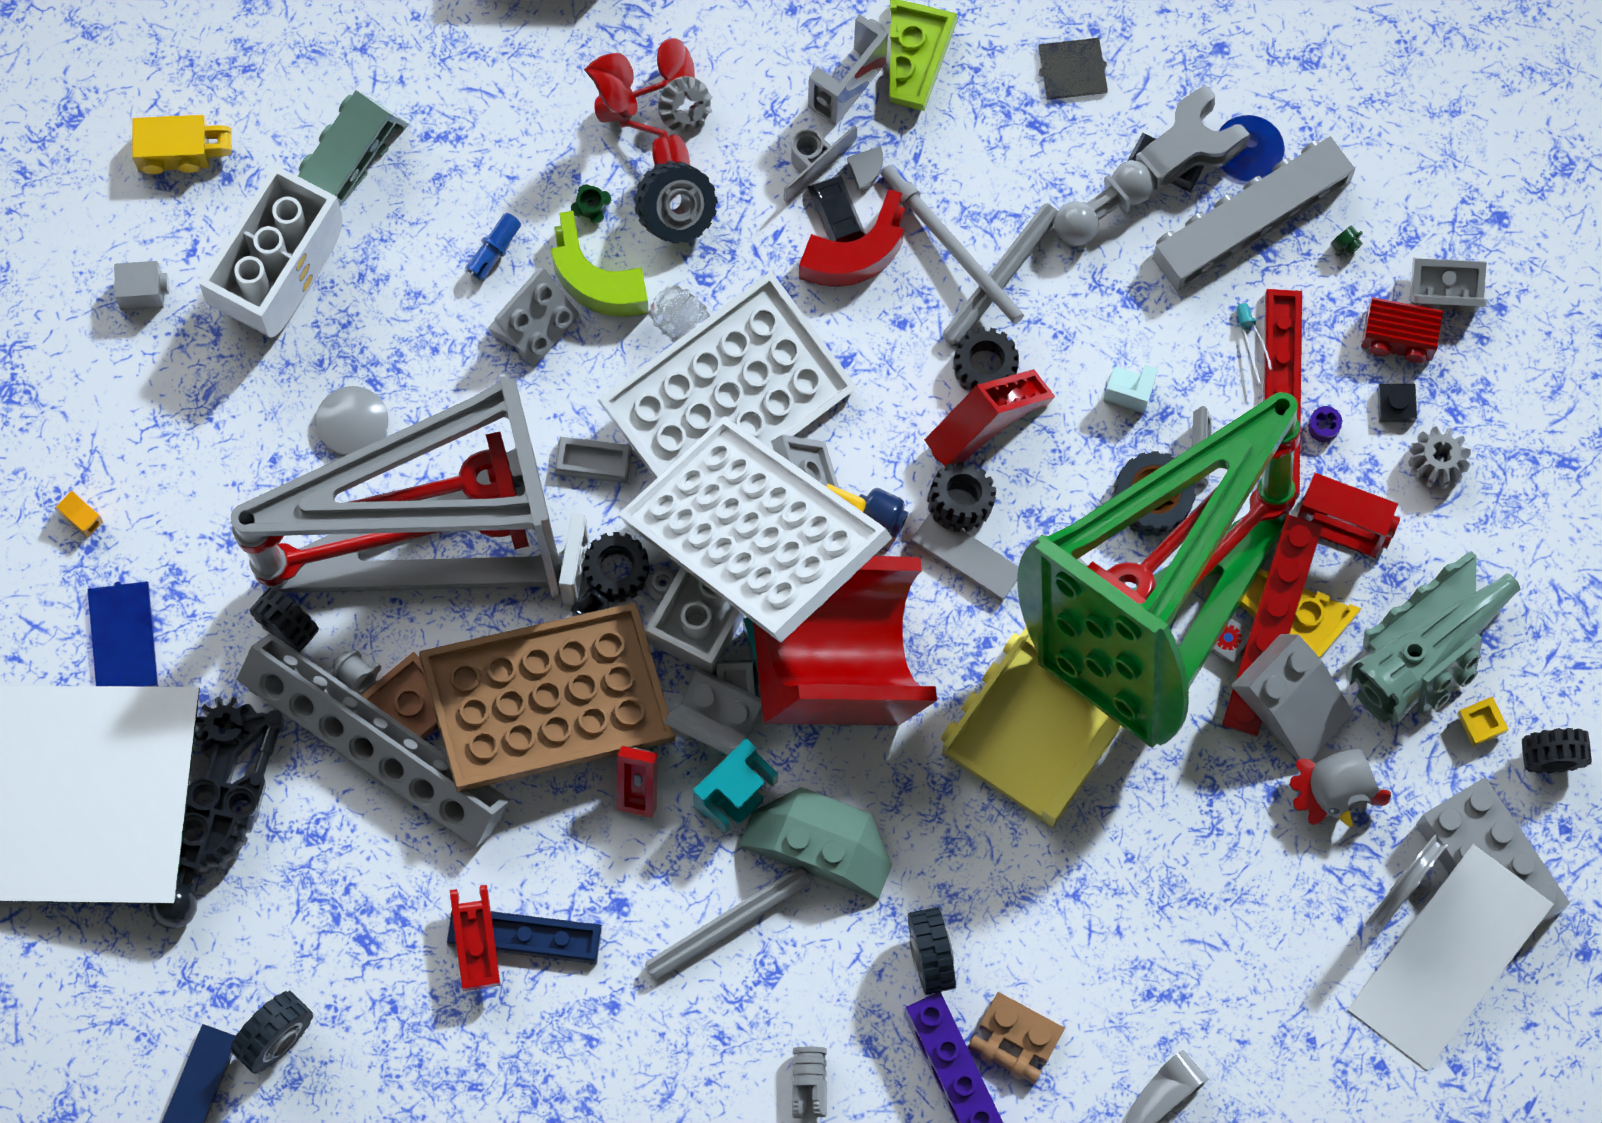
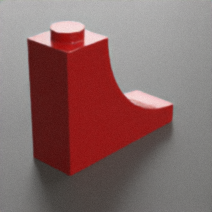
M1034 369L976 385L924 441L930 447L934 458L942 463L944 467L950 463L956 465L957 462H965L1003 429L1025 415L1047 406L1056 396Z

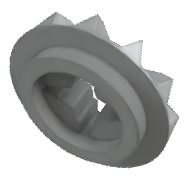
M689 76L679 77L669 82L662 90L658 100V113L662 122L669 129L678 133H694V129L705 125V119L712 112L710 105L713 97L706 88V85L700 80ZM685 95L688 100L697 101L689 107L688 116L686 112L676 110L684 104Z

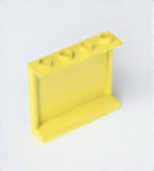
M1025 628L1020 636L1014 633L1003 649V652L1007 655L1000 665L993 662L982 679L986 684L980 693L977 694L973 691L967 698L961 709L965 714L957 724L952 721L941 736V740L945 742L942 754L1053 828L1120 732L1122 726L1038 665V652L1027 628Z

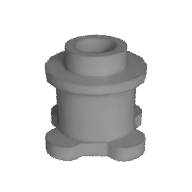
M346 651L335 659L332 665L334 669L332 676L361 695L377 682L376 678L381 670V665L374 662L369 666L361 659L362 655L359 651Z

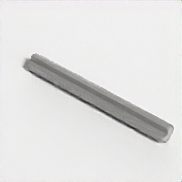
M1045 203L1041 206L990 271V277L1001 289L1005 287L1053 226L1058 210L1052 205ZM980 286L943 331V338L953 346H958L961 338L966 337L967 333L993 302Z
M802 867L792 870L646 961L645 967L654 980L667 975L808 887L811 883L809 875Z

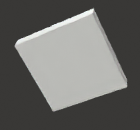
M571 514L559 580L563 605L573 606L579 600L584 572L583 560L585 559V552L590 539L587 519L582 514Z

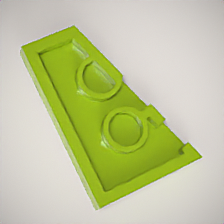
M890 0V100L894 104L925 111L958 21L957 13L904 0Z

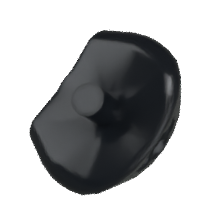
M589 588L579 601L572 606L571 612L573 616L608 609L609 602L607 597L600 593L599 589Z

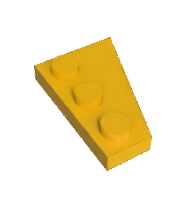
M1261 568L1239 605L1254 618L1269 575L1268 571ZM1303 589L1290 634H1299L1317 656L1321 658L1360 613L1362 608L1352 604L1347 606L1330 599L1329 595L1319 591L1314 593Z

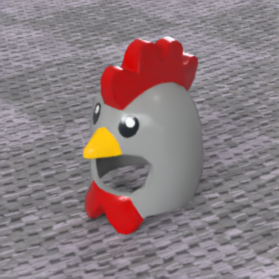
M1360 748L1335 753L1316 764L1309 759H1299L1296 762V769L1300 772V775L1293 776L1289 783L1293 791L1300 793L1293 800V808L1300 812L1309 811L1308 822L1311 825H1317L1329 816L1340 819L1349 827H1354L1348 808L1350 805L1366 802L1373 806H1384L1390 802L1391 798L1389 790L1378 788L1369 763Z

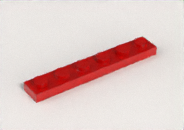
M1287 514L1236 680L1280 634H1290L1322 532V524ZM1233 689L1222 726L1258 737L1262 720Z

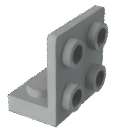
M699 668L695 671L682 703L667 715L664 723L672 727V732L682 738L692 739L693 737L705 743V748L716 755H729L744 739L749 738L762 709L761 698Z

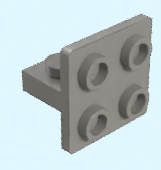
M538 268L496 315L494 321L487 329L494 338L516 347L529 364L535 366L579 317V313L545 269Z

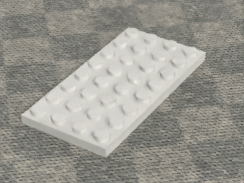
M725 416L618 514L622 521L780 643L793 633L802 622L817 608L822 606L833 593L892 539L885 527Z

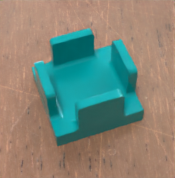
M746 738L693 789L694 809L704 818L707 816L723 833H726L731 829V822L717 807H720L735 823L741 824L763 802V796L758 792L764 785L763 779L773 787L778 782V773L757 753V748Z

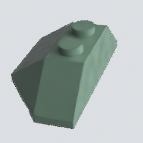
M803 787L753 810L739 843L741 848L793 868L802 867L811 875L876 900L880 898L892 867L871 813Z

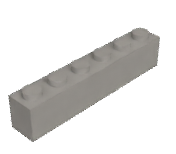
M1331 136L1322 142L1314 140L1302 149L1301 155L1293 160H1290V158L1283 159L1274 166L1272 173L1266 177L1261 178V176H1257L1251 179L1243 187L1242 192L1234 197L1232 194L1224 196L1214 205V209L1205 215L1202 212L1197 213L1185 223L1186 227L1176 233L1171 230L1162 235L1156 241L1152 259L1178 292L1348 185L1354 175L1355 167Z

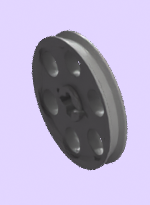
M1436 834L1413 863L1404 871L1388 895L1366 922V925L1374 924L1377 927V934L1383 930L1400 906L1406 902L1424 879L1425 874L1448 846L1447 843L1443 845L1436 841Z

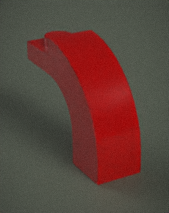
M888 189L874 227L869 233L858 240L835 242L811 234L799 264V279L822 286L842 287L864 282L883 271L895 258L903 243L904 229L900 228L906 208L901 206L902 193Z

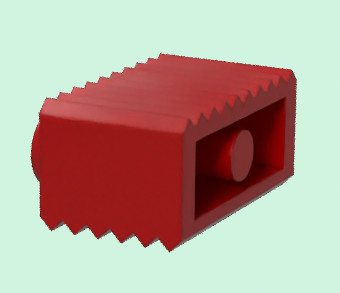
M1372 297L1367 307L1361 347L1363 349L1368 348L1371 354L1377 356H1388L1391 353L1399 356L1404 355L1407 361L1413 363L1432 361L1438 347L1443 311Z

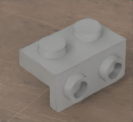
M1413 257L1410 301L1419 303L1421 307L1441 310V305H1455L1456 312L1476 313L1477 306L1486 307L1487 299L1484 298L1487 262Z

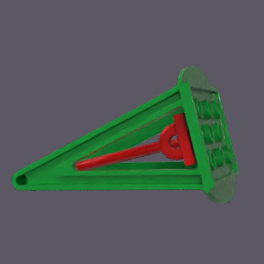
M1280 392L1272 395L1072 525L1049 536L1041 535L1037 537L1025 549L1021 557L1017 573L1018 597L1026 628L1038 652V665L1152 749L1156 744L1161 746L1170 741L1182 728L1188 712L1190 686L1255 580L1260 568H1262L1279 540L1287 514L1289 515V512L1295 505L1296 488L1292 480L1294 451L1300 444L1301 427L1297 419L1298 403L1291 394ZM1224 468L1227 470L1220 484L1141 564L1123 562L1115 564L1106 571L1093 561L1088 566H1085L1077 560L1216 469ZM1263 473V477L1259 481L1257 489L1251 494L1249 498V512L1245 516H1243L1242 518L1233 523L1234 519L1236 518L1237 514L1239 513L1240 509L1242 508L1243 504L1245 503L1246 499L1250 495L1251 491L1253 490L1254 486L1256 485L1257 481ZM1182 544L1170 565L1153 575L1152 573ZM1215 572L1222 574V577L1178 648L1169 628L1170 624L1189 593L1204 578ZM1132 582L1136 584V587L1131 589L1124 583Z

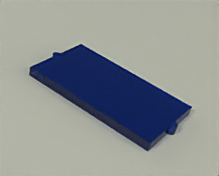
M117 581L114 583V586L87 589L96 686L159 687L149 582L121 584Z

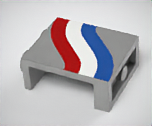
M860 14L855 19L854 50L862 56L841 82L819 67H816L809 76L808 107L834 125L839 123L886 64L888 33L882 24L874 19L868 20Z

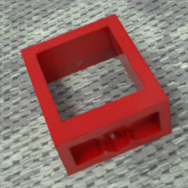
M1315 472L1297 514L1299 518L1323 525L1320 538L1376 558L1381 547L1388 549L1400 522V517L1394 515L1398 503Z

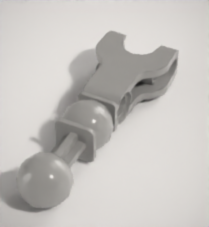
M1207 86L1195 90L1178 103L1175 111V123L1168 131L1136 154V161L1129 160L1117 167L1112 177L1110 175L1104 177L1105 190L1088 203L1072 201L1061 207L1054 219L1056 234L1067 245L1082 246L1090 243L1097 234L1099 220L1119 207L1127 214L1130 212V205L1136 206L1146 202L1153 194L1154 189L1159 191L1163 186L1170 184L1194 166L1222 167L1247 147L1251 136L1250 133L1239 124H1235L1222 131H1213L1204 126L1202 121L1213 111L1216 95Z

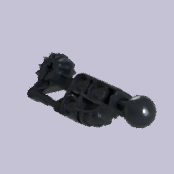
M221 697L215 698L216 708L214 709L207 704L202 706L206 716H198L196 719V726L200 729L195 731V739L203 741L201 752L211 758V762L205 778L195 779L188 788L175 904H149L151 917L158 925L167 929H178L187 925L197 911V899L195 893L190 889L193 876L202 878L203 874L209 873V869L220 868L223 871L227 868V862L231 859H237L239 848L246 845L248 841L246 834L251 833L254 823L259 817V810L266 789L264 775L268 761L273 754L278 734L284 727L283 716L279 711L272 710L267 714L262 712L256 714L250 704H243L238 707V701L235 697H231L227 705L223 704ZM226 723H231L233 729H227L225 734H221L219 728H224ZM263 734L254 772L231 784L238 756ZM207 791L215 795L213 801L208 805L203 806L195 802L196 797L202 792ZM241 800L249 802L251 808L247 813L238 815L231 811L236 802ZM192 827H200L204 830L203 836L196 841L185 839V833Z

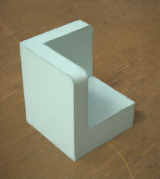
M1144 365L1142 374L1114 367L1103 401L1145 413L1158 369Z

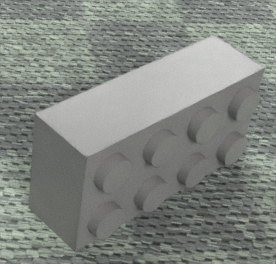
M1486 777L1424 813L1417 822L1416 826L1427 842L1436 834V841L1441 845L1448 844L1438 859L1449 875L1474 844L1551 901L1554 905L1537 927L1562 913L1570 904Z

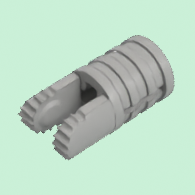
M815 1046L793 1048L794 1081H792L793 1118H804L807 1089H813L812 1105L815 1116L826 1117L827 1048Z

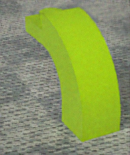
M574 212L559 213L561 226H554L557 247L551 248V255L556 275L567 293L584 307L604 315L627 317L648 314V298L642 267L622 271H607L594 266L585 258L580 249Z

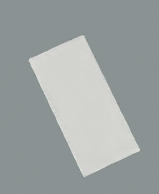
M1473 844L1347 1010L1428 1070L1554 904Z

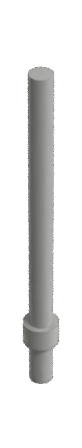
M892 165L886 166L881 171V176L895 191L902 193V205L913 210L1013 324L1020 322L1024 317L1022 311L920 198V191L912 182H906Z

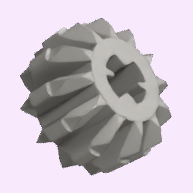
M1437 426L1432 427L1430 435L1423 431L1417 437L1418 442L1412 443L1409 451L1414 456L1410 457L1408 461L1409 466L1418 468L1414 474L1415 479H1420L1424 476L1428 478L1426 482L1428 488L1433 486L1435 480L1439 482L1442 489L1448 487L1450 480L1457 484L1463 477L1462 473L1467 472L1470 468V463L1466 459L1470 457L1471 449L1461 447L1465 441L1464 436L1457 437L1456 439L1451 437L1453 434L1452 427L1447 428L1445 434H1441ZM1436 453V457L1442 454L1446 458L1445 461L1443 458L1440 461L1436 460L1434 454Z

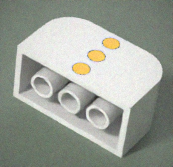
M274 164L200 280L199 286L205 302L269 337L276 336L294 314L336 245L343 222L338 198Z

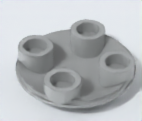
M348 386L337 389L321 402L317 410V433L321 441L338 456H346L385 438L387 435L388 413L385 404L378 395L366 388Z

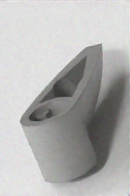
M1181 1050L1168 1060L1147 1084L1134 1103L1126 1123H1161L1202 1088L1209 1078L1184 1050Z

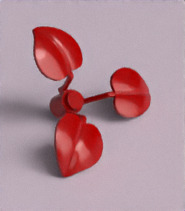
M669 38L661 43L657 52V66L664 79L657 84L636 91H632L630 88L634 80L632 66L629 60L621 53L602 55L584 69L599 92V96H597L594 103V110L600 122L619 121L621 128L631 127L659 136L660 138L655 139L652 146L654 165L659 163L665 164L666 161H674L676 163L680 161L690 165L687 147L679 135L674 134L668 137L665 130L630 120L638 109L636 97L663 89L669 82L679 77L689 76L695 78L694 63L683 41L677 38Z

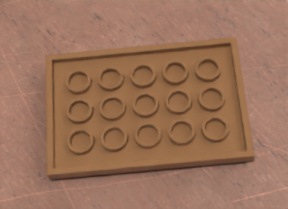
M636 602L419 652V658L456 792L618 755L621 746L645 749L675 741L676 735L672 732V727L664 723L669 712Z

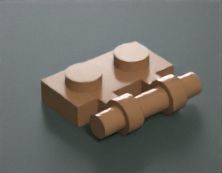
M997 992L980 1024V1028L991 1033L992 1036L987 1042L974 1035L968 1049L981 1055L980 1060L988 1064L992 1061L1011 1072L1010 1076L1020 1081L1023 1078L1035 1085L1042 1071L1029 1065L1032 1057L1034 1056L1047 1063L1065 1027ZM1002 1040L1023 1050L1019 1058L999 1048Z

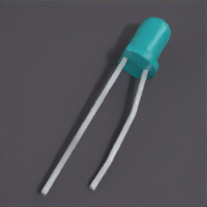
M1241 303L1237 306L1236 311L1260 385V378L1245 329L1254 328L1263 345L1270 370H1272L1263 339L1255 327L1256 320L1252 317L1250 307L1246 303Z

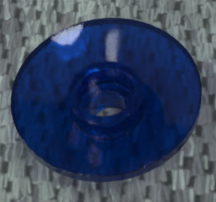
M1241 115L1228 120L1219 131L1235 124L1242 125L1250 133V140L1255 141L1257 145L1255 147L1247 146L1241 153L1220 168L1229 176L1245 182H1249L1257 176L1264 178L1272 173L1274 166L1283 160L1285 152L1283 137L1279 130L1268 120L1255 115Z

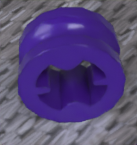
M1330 406L1317 408L1312 413L1308 422L1309 434L1319 442L1334 440L1342 428L1343 420L1341 414ZM1319 418L1322 421H1325L1327 418L1331 419L1332 424L1330 428L1334 429L1330 430L1327 427L1323 430L1319 429L1320 420L1316 419Z

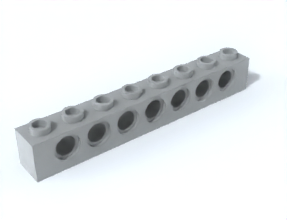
M272 633L251 646L236 679L246 686L250 692L260 696L276 707L280 713L290 717L306 728L310 734L329 744L340 755L349 758L366 770L370 776L379 779L396 791L400 797L409 800L426 812L430 818L439 821L456 833L463 841L477 847L494 832L510 801L509 798L490 785L456 792L447 756Z

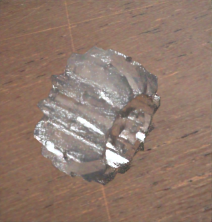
M678 285L667 286L663 291H660L653 299L654 302L650 305L651 309L648 312L650 318L654 320V326L658 327L662 331V335H667L672 342L679 340L710 317V313L706 311L707 306L698 300V296L692 295L689 289L683 290Z

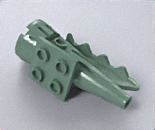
M1470 551L1455 563L1444 566L1437 577L1429 584L1418 587L1402 606L1393 607L1377 626L1366 629L1364 631L1363 648L1367 652L1372 649L1373 652L1354 662L1346 671L1350 685L1356 681L1361 689L1356 694L1360 702L1378 720L1386 723L1391 719V726H1395L1402 721L1418 701V711L1424 715L1432 707L1438 709L1443 706L1450 698L1451 692L1459 685L1465 687L1470 684L1478 674L1477 667L1481 657L1480 650L1483 639L1479 634L1510 599L1521 590L1518 581L1512 575L1506 573L1498 580L1476 592L1477 555Z

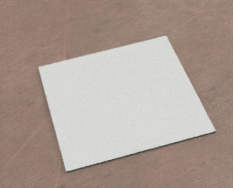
M0 686V902L175 904L200 687Z

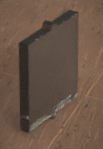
M1099 37L1038 44L1041 63L1039 76L1043 77L1046 100L1108 92L1105 76L1107 62L1103 61Z

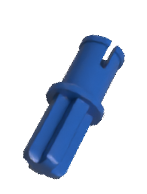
M509 213L503 214L488 237L481 239L483 244L465 267L467 272H474L472 276L485 281L486 276L499 257H504L507 254L505 251L506 247L521 227L520 221L515 216Z

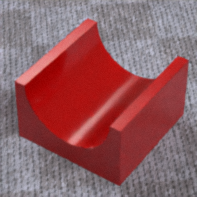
M873 556L781 643L753 622L764 724L901 725L937 701L936 686H920L912 677L906 662L903 646L904 609L911 585L922 572L920 557Z

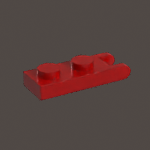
M487 884L480 885L479 887L480 901L459 903L460 896L458 890H449L462 990L470 991L501 986Z

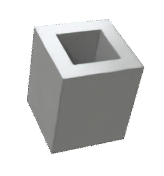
M158 261L114 264L115 298L120 310L164 307V295L170 292L168 273H162Z

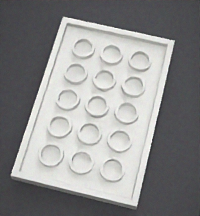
M770 271L597 401L654 478L657 479L724 416L773 449L771 440L780 435L794 436L858 387L773 272Z

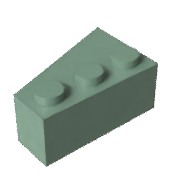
M355 90L353 95H348L342 101L339 107L340 114L333 124H329L324 128L319 136V145L313 154H308L299 166L300 173L298 177L336 196L340 207L367 176L368 173L365 171V168L374 155L378 154L382 157L389 148L385 145V142L395 130L398 129L403 132L409 125L386 107Z

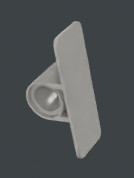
M856 126L849 129L832 146L814 130H801L795 134L791 143V161L800 174L784 188L785 202L793 198L856 141ZM804 147H810L816 152L812 155H803L799 150Z

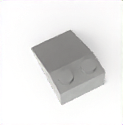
M1280 634L1231 685L1296 760H1311L1354 715L1323 661L1299 634Z

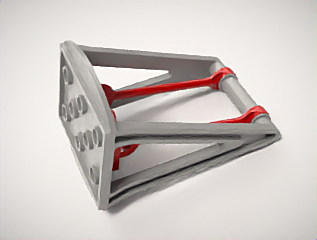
M507 373L499 374L498 383L472 398L236 506L231 513L232 533L239 547L248 554L249 566L256 580L264 585L266 589L269 587L274 588L281 593L539 587L549 588L552 597L560 595L558 587L561 565L516 379L515 377L508 379ZM501 418H508L510 421L516 448L506 452L501 431L486 434L489 449L470 455L462 463L459 475L349 502L338 503L335 501V497L339 493ZM523 481L525 485V493L522 496H517L515 483ZM525 529H532L536 532L541 552L539 556L375 561H362L359 559L362 552L372 548L444 531H479L481 534L491 538L511 535L516 550L529 547ZM327 535L299 549L287 543H280L284 536Z

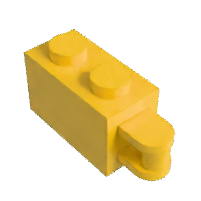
M204 115L132 118V158L137 170L147 174H160L164 170H179L185 173L197 172L199 169L209 168V157H224L232 154V129L225 125L208 126ZM209 139H217V143L209 144Z

